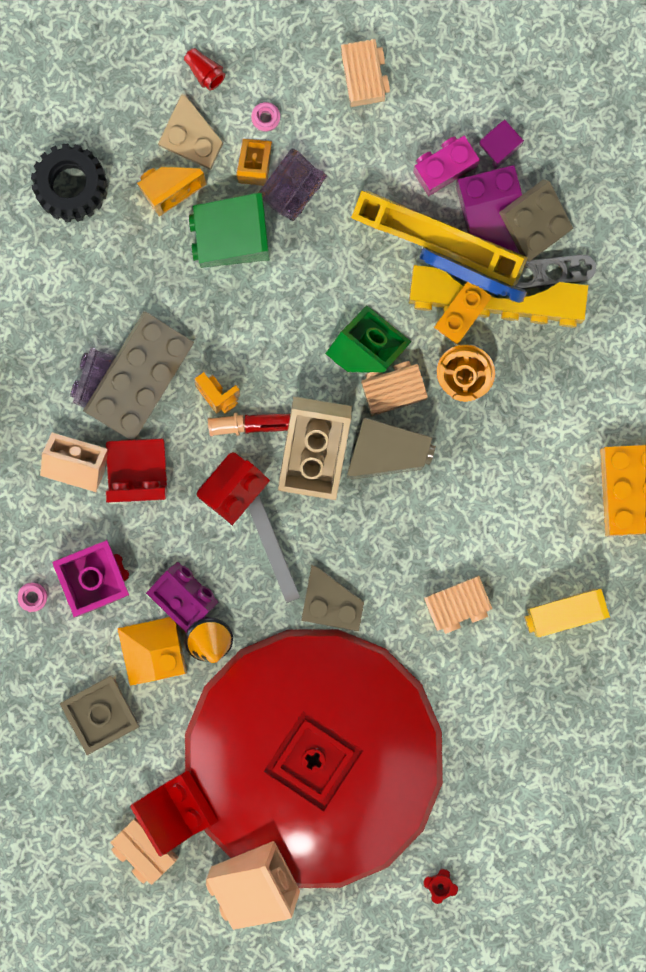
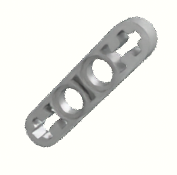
M588 255L526 261L524 268L532 271L533 279L529 283L518 281L516 286L522 289L554 286L559 282L583 283L589 281L594 276L596 264ZM580 261H584L585 266H590V270L586 272L585 276H581L580 271H574L570 273L571 278H566L567 267L565 262H570L569 268L578 267ZM556 264L561 268L562 275L559 279L551 280L546 276L545 271L548 265Z
M258 495L248 508L286 603L299 599L300 596L261 498Z

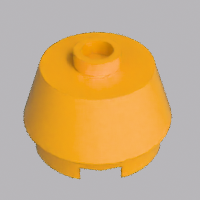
M458 345L447 350L440 358L437 365V379L442 389L453 399L463 402L473 401L484 396L491 389L495 380V367L490 356L482 349L472 345Z

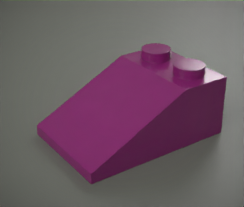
M512 165L458 179L456 190L468 233L520 254L499 214L500 211L522 196L515 166Z

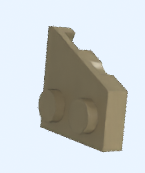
M311 565L301 621L359 631L364 602L317 566Z

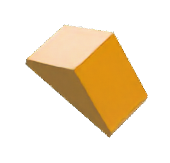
M243 139L237 168L238 183L267 186L272 141Z

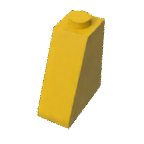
M602 589L588 590L527 609L529 615L524 616L529 633L534 632L535 637H542L610 618Z

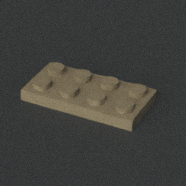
M143 311L83 412L129 440H135L194 342L151 314Z

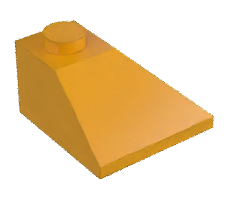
M160 167L157 170L152 168L146 171L140 177L141 181L137 183L159 217L207 185L204 173L200 168Z
M171 617L117 628L130 686L187 673L177 623Z

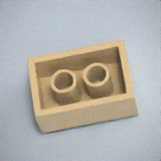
M293 396L278 491L336 500L351 423L352 406Z

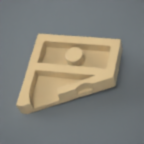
M181 94L158 145L211 170L223 146V142L189 99Z

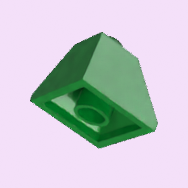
M366 305L340 332L325 354L347 372H385L410 345L411 341Z

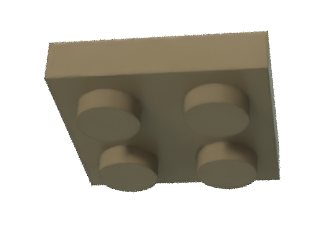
M545 179L499 212L521 255L528 257V262L573 229L550 181Z
M113 675L59 703L86 755L140 727Z

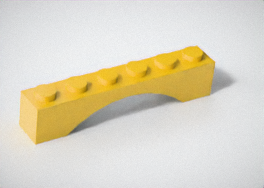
M361 191L351 216L356 221L433 250L511 286L517 285L528 257L370 191Z
M414 265L409 304H415L414 309L431 311L432 306L444 308L443 312L445 313L464 286L443 270L435 267ZM559 282L545 291L525 297L521 303L510 299L491 297V300L478 317L488 318L490 313L501 314V319L518 321L519 317L530 318L531 323L548 324V320L559 321V326L575 328L577 323L582 324L585 320L589 285Z

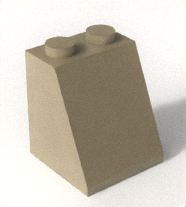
M364 418L347 478L354 480L422 470L425 464L430 465L436 446L431 445L432 437Z

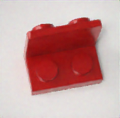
M163 438L106 442V448L108 449L106 503L166 500L168 493L165 441Z
M188 770L165 782L130 805L131 810L160 857L191 836L218 822Z

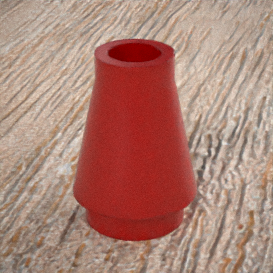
M192 48L184 56V61L188 64L202 88H207L211 91L223 82L225 78L223 67L199 52L196 48Z

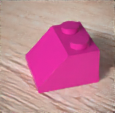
M108 540L52 562L73 617L82 616L129 596Z

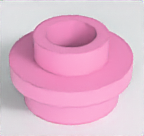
M260 103L252 111V123L260 131H272L280 122V112L272 103ZM263 113L271 115L269 122H263L260 119Z
M27 583L18 592V603L28 612L39 611L47 602V592L38 583ZM30 592H35L38 595L35 603L28 601V594Z

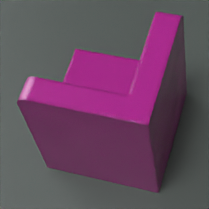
M504 119L480 140L479 145L492 158V166L497 169L522 146L524 140Z

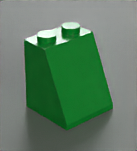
M262 193L193 206L194 214H189L190 232H196L197 243H192L193 261L199 260L201 268L270 260Z

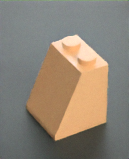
M274 841L211 866L206 878V886L212 896L215 895L220 904L221 916L225 921H229L233 930L292 918L300 894V890Z

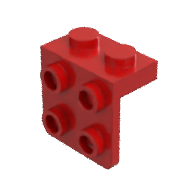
M232 452L197 491V497L233 526L270 480L251 462L245 461L238 454Z

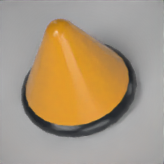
M200 619L194 622L187 630L184 640L185 648L193 658L199 661L217 663L232 647V630L220 619Z

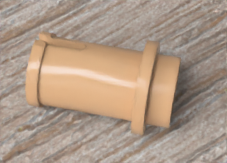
M236 412L234 416L208 418L210 437L236 433V436H239L241 432H245L244 415H238Z

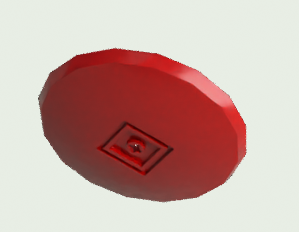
M289 629L240 649L204 686L185 732V771L188 770L218 820L212 826L204 829L205 833L230 858L274 841L298 888H341L388 868L424 831L443 784L442 730L423 685L386 648L339 629ZM315 753H318L320 755L319 761L322 763L321 766L314 765L312 769L309 768L306 756L308 754L313 756Z

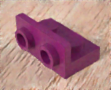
M179 562L171 566L146 592L185 632L194 622L203 619L219 603L212 591L202 586L193 577L190 569L182 566Z

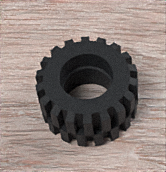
M69 143L62 144L61 149H58L57 146L51 147L52 152L47 155L44 152L40 155L42 161L40 163L36 161L34 165L36 172L31 174V180L33 181L31 186L33 193L36 195L35 198L47 213H50L53 218L58 220L62 218L65 222H71V219H76L79 222L83 221V216L88 215L90 218L94 215L93 210L95 208L99 210L102 207L101 200L102 198L106 199L107 196L105 189L108 187V181L101 163L97 157H94L91 151L88 149L83 150L80 145L75 144L74 147H70ZM70 168L81 170L86 176V185L82 192L72 198L58 196L53 189L57 175L63 170Z

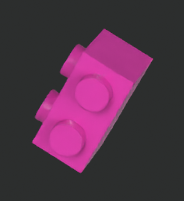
M465 135L459 139L456 136L451 137L441 144L442 149L432 154L429 151L416 160L418 164L414 166L413 173L428 197L478 167L480 159Z

